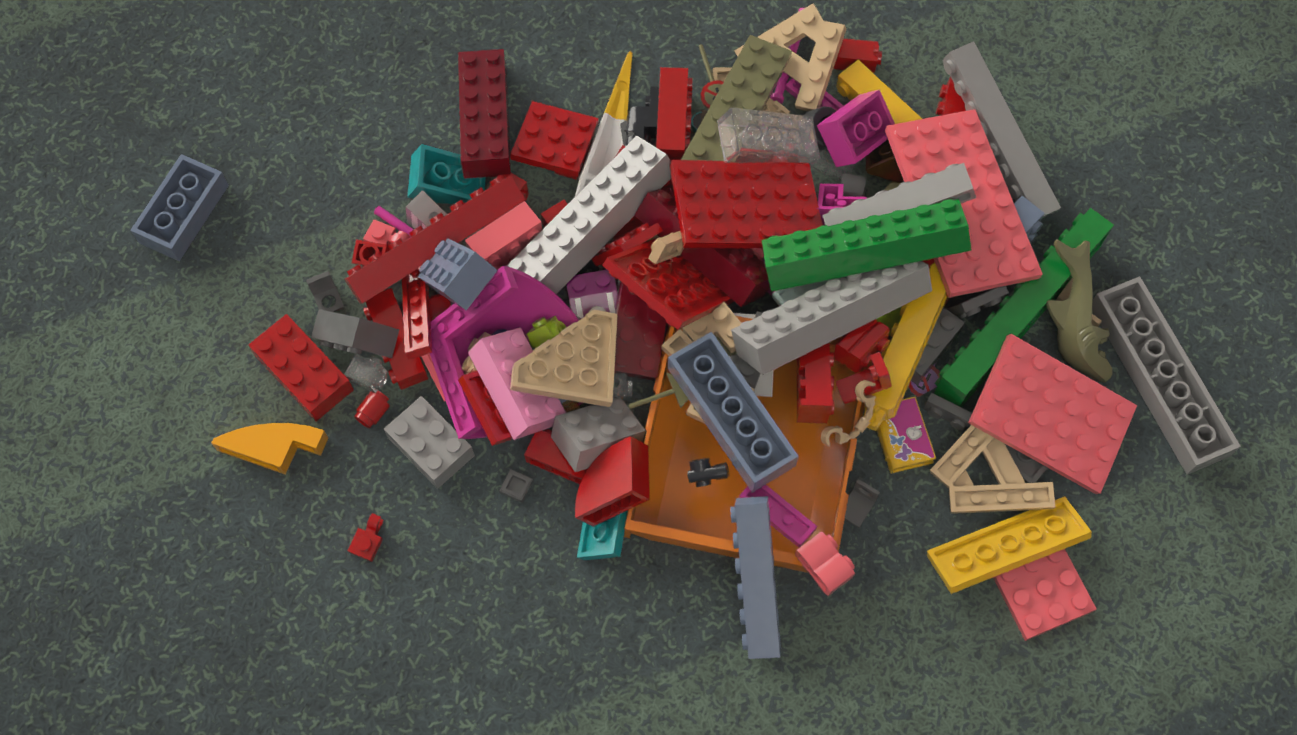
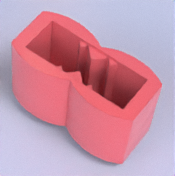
M821 531L797 549L795 556L822 591L829 596L853 578L855 566L846 555L842 556L837 551L838 545L834 538L829 534L826 536Z

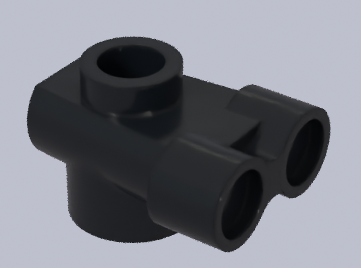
M709 458L689 461L688 480L689 483L695 482L696 487L711 485V480L713 479L720 480L729 477L727 462L711 466Z

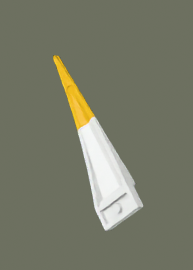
M631 51L626 56L579 175L575 197L614 159L623 145L620 124L627 120L632 62Z

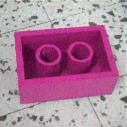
M879 89L858 95L819 123L817 127L835 166L841 167L857 163L888 139L885 133L886 127L895 123Z

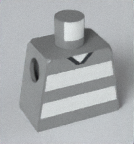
M423 190L406 206L407 223L414 229L420 225L423 229L431 225L429 220L439 213H442L443 216L447 214Z

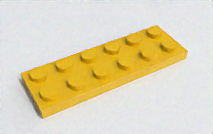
M1064 496L1055 500V509L1026 511L927 550V557L949 592L953 594L1091 538L1092 531Z

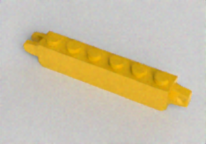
M935 262L929 268L932 291L902 306L900 311L902 318L899 323L894 324L890 334L893 338L887 348L881 353L890 375L892 387L872 394L876 398L874 399L873 415L869 420L870 424L867 426L871 430L876 431L884 418L890 419L895 417L946 302V290ZM864 403L865 412H864V416H863V417H865V413H866V411H867V407L865 406V403Z

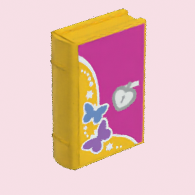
M916 397L902 399L895 417L890 419L884 418L876 430L891 474L892 472L896 473L933 464V460L936 459Z

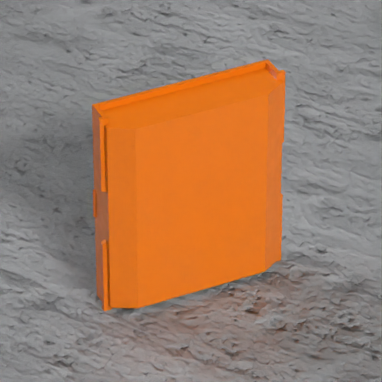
M736 316L741 323L752 320L751 318ZM668 324L664 343L671 336H673L678 331V329ZM843 336L829 342L830 352H834L836 344ZM663 350L658 377L655 380L653 389L655 395L672 389L667 373H670L668 370L669 356ZM796 358L774 369L772 397L757 396L799 456L794 468L766 485L817 526L805 543L822 531L826 536L829 534L834 538L838 545L836 549L839 552L849 496L846 493L849 472L852 471L857 439H849L848 442L839 444L835 442L836 434L833 432L829 436V447L821 441V433L828 426H839L843 429V433L850 434L855 430L854 426L860 418L863 417L864 402L856 400L848 404L843 403L835 382L856 373L847 368L845 364L843 365L834 359V366L831 367V376H834V391H832L834 415L829 416L827 424L797 423ZM863 367L859 372L867 370L869 367ZM675 394L652 401L645 429L647 433L644 441L649 447L650 500L628 510L624 537L630 538L631 534L652 541L739 558V548L734 549L733 533L737 532V525L731 522V507H735L736 498H739L747 484L707 425L686 415L691 404L690 400L681 408ZM709 458L711 466L727 462L729 477L720 480L713 479L711 480V485L696 487L695 482L689 483L688 480L689 461ZM771 526L774 566L808 572L795 556L796 550L799 548Z

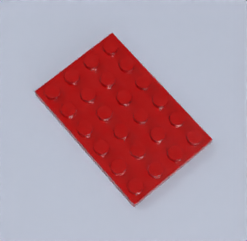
M671 160L669 166L683 248H763L762 240L769 237L788 235L796 231H807L823 226L820 210L817 209L819 206L809 163Z
M657 238L607 257L602 265L609 271L612 277L619 279L628 287L631 293L638 295L647 303L651 310L658 312L670 326L678 330L713 313L714 309L718 308L723 302L726 305L734 302L681 255L658 264L650 261L648 257L652 252L651 246Z

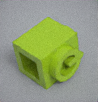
M556 316L547 320L545 317H542L532 323L533 328L527 333L531 346L536 349L547 340L556 337L567 327L563 322L558 321Z

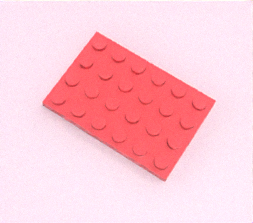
M1009 334L1006 336L968 423L1092 493L1101 494L1137 405L1013 334Z

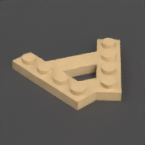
M814 3L757 37L788 50L790 49L787 47L806 36L816 42L809 63L792 51L791 58L783 71L801 84L795 107L805 111L820 108L847 29L843 24L823 21ZM743 46L735 50L737 57L740 54Z
M972 425L930 470V473L949 489L951 514L1055 509L1053 482L1025 483L1005 443ZM981 453L986 458L999 485H973L966 469Z

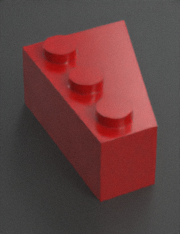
M830 343L797 358V423L827 424L829 416L834 415V400H832L834 376H831V367L834 366V352H830Z

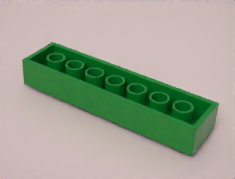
M948 199L941 203L920 205L907 210H895L888 214L871 215L864 219L847 220L840 224L824 225L812 230L796 231L792 234L772 236L762 240L771 292L972 251L969 226L959 199Z

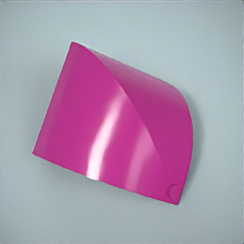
M502 266L499 268L467 310L454 303L431 321L432 353H430L459 439L487 437L458 381L464 375L462 365L466 358L469 357L468 347L474 338L478 339L484 332L492 335L498 329L509 331L521 327L529 342L527 333L533 328L532 323L542 317H545L547 320L556 316L558 321L563 322L566 327L579 321L572 310L552 290L532 276L511 267ZM574 401L563 408L565 412H568L583 403Z

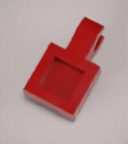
M372 513L368 519L366 530L357 529L347 550L349 553L370 562L373 561L383 541L382 537L377 536L384 522L381 516Z

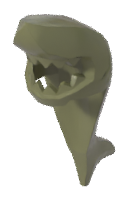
M1057 239L1054 242L1056 252L1068 266L1073 278L1071 293L1068 299L1063 301H1047L1050 316L1058 328L1057 343L1059 352L1063 359L1075 370L1097 381L1106 383L1112 376V367L1106 359V352L1098 351V344L1106 342L1110 332L1108 328H1099L1091 325L1093 293L1090 269V242L1083 241L1079 246L1071 248Z

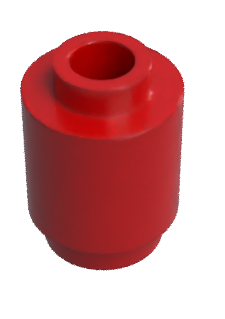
M370 391L356 409L357 413L354 418L370 429L372 425L378 423L389 409L390 405L387 403L389 398L380 391L376 393Z

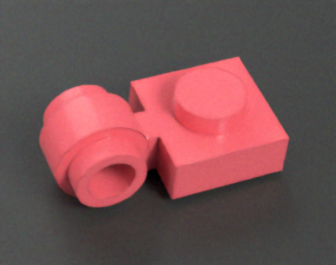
M373 220L363 240L389 245L400 238L404 242L411 236L403 231L396 233L394 227Z

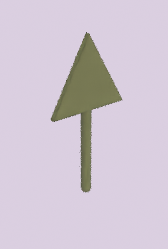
M667 373L672 389L631 403L629 408L632 409L671 394H675L681 408L689 399L672 374Z

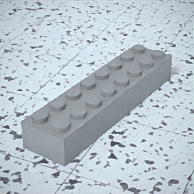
M636 136L511 260L507 267L517 269L532 276L557 294L635 215L647 193L661 189L672 178L669 166L671 161L667 154Z
M922 261L829 280L826 284L814 290H809L798 298L788 300L773 310L765 311L762 315L750 321H745L740 326L732 329L736 353L741 359L764 375L931 292L932 285L929 266Z
M1139 276L1097 293L1092 301V311L1102 321L1100 323L1101 327L1109 329L1110 336H1108V339L1186 474L1193 473L1234 454L1241 447L1141 277Z

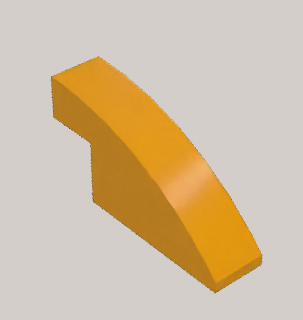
M268 423L248 426L214 438L211 444L219 452L286 475L298 448L321 456L328 441V436L324 430L307 425Z

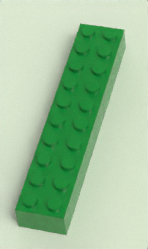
M1090 208L1085 214L1080 213L1072 222L1073 226L1069 230L1065 229L1058 240L1071 248L1079 246L1083 241H1089L1091 259L1103 245L1114 224ZM1051 245L1043 255L1044 259L1040 263L1038 262L1043 273L1041 278L1018 283L1014 288V293L1011 296L1007 295L999 305L1000 309L996 313L992 312L984 322L985 326L981 330L977 329L969 339L970 343L966 348L964 346L960 348L954 356L955 360L951 365H945L939 373L940 377L935 382L937 386L934 392L935 395L962 407L990 375L1006 336L1013 334L1021 339L1048 308L1047 301L1055 300L1072 279V275L1068 266L1056 252L1055 246Z

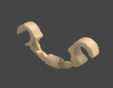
M863 380L856 386V399L865 403L867 411L865 417H861L854 426L855 430L847 434L843 433V429L839 426H828L821 433V441L824 445L830 447L829 436L833 432L836 434L835 442L839 444L846 443L849 439L856 438L860 432H864L870 424L869 420L873 415L874 399L876 398V396L871 394L864 396V389L867 386H875V383Z

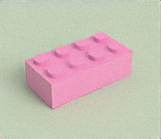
M521 327L481 338L468 352L513 440L553 427L555 416L566 413L559 398L510 390L514 363L533 352Z

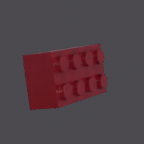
M620 281L615 314H617L614 374L654 381L658 377L666 320L658 312L651 310L645 301L638 295L631 293L628 287Z

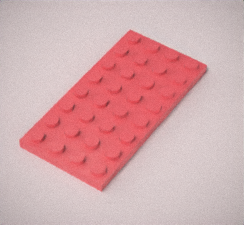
M975 109L888 125L886 127L885 133L904 182H913L921 179L925 174L937 173L945 170L949 165L961 163L965 164L977 198L961 203L969 226L972 251L934 258L948 298L1041 278L1043 273Z

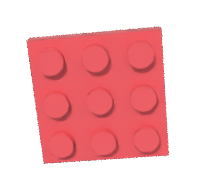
M1065 549L993 577L1025 641L1096 610Z

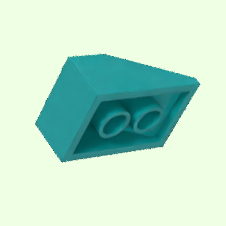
M421 144L411 156L408 198L414 199L423 190L435 203L455 204L460 200L466 203L472 199L470 194L482 187L485 191L486 177L464 179L460 154Z

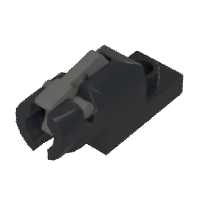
M650 87V96H646L645 106L631 107L627 120L620 124L624 146H627L636 136L650 143L651 138H657L659 87Z

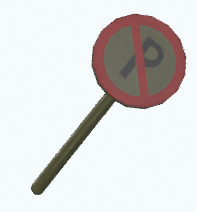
M700 44L699 49L710 80L702 88L700 96L702 104L709 110L724 81L714 80L704 47Z

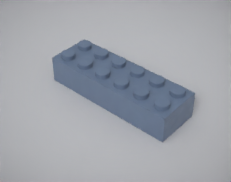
M712 332L668 357V370L752 493L796 466L798 454Z

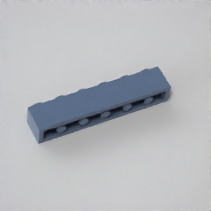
M768 496L736 498L735 507H731V522L737 525V532L733 533L734 549L739 548V558H735L736 574H741L742 583L737 585L738 599H743L744 609H740V623L746 626V634H742L743 650H748V659L778 658L781 655V640Z

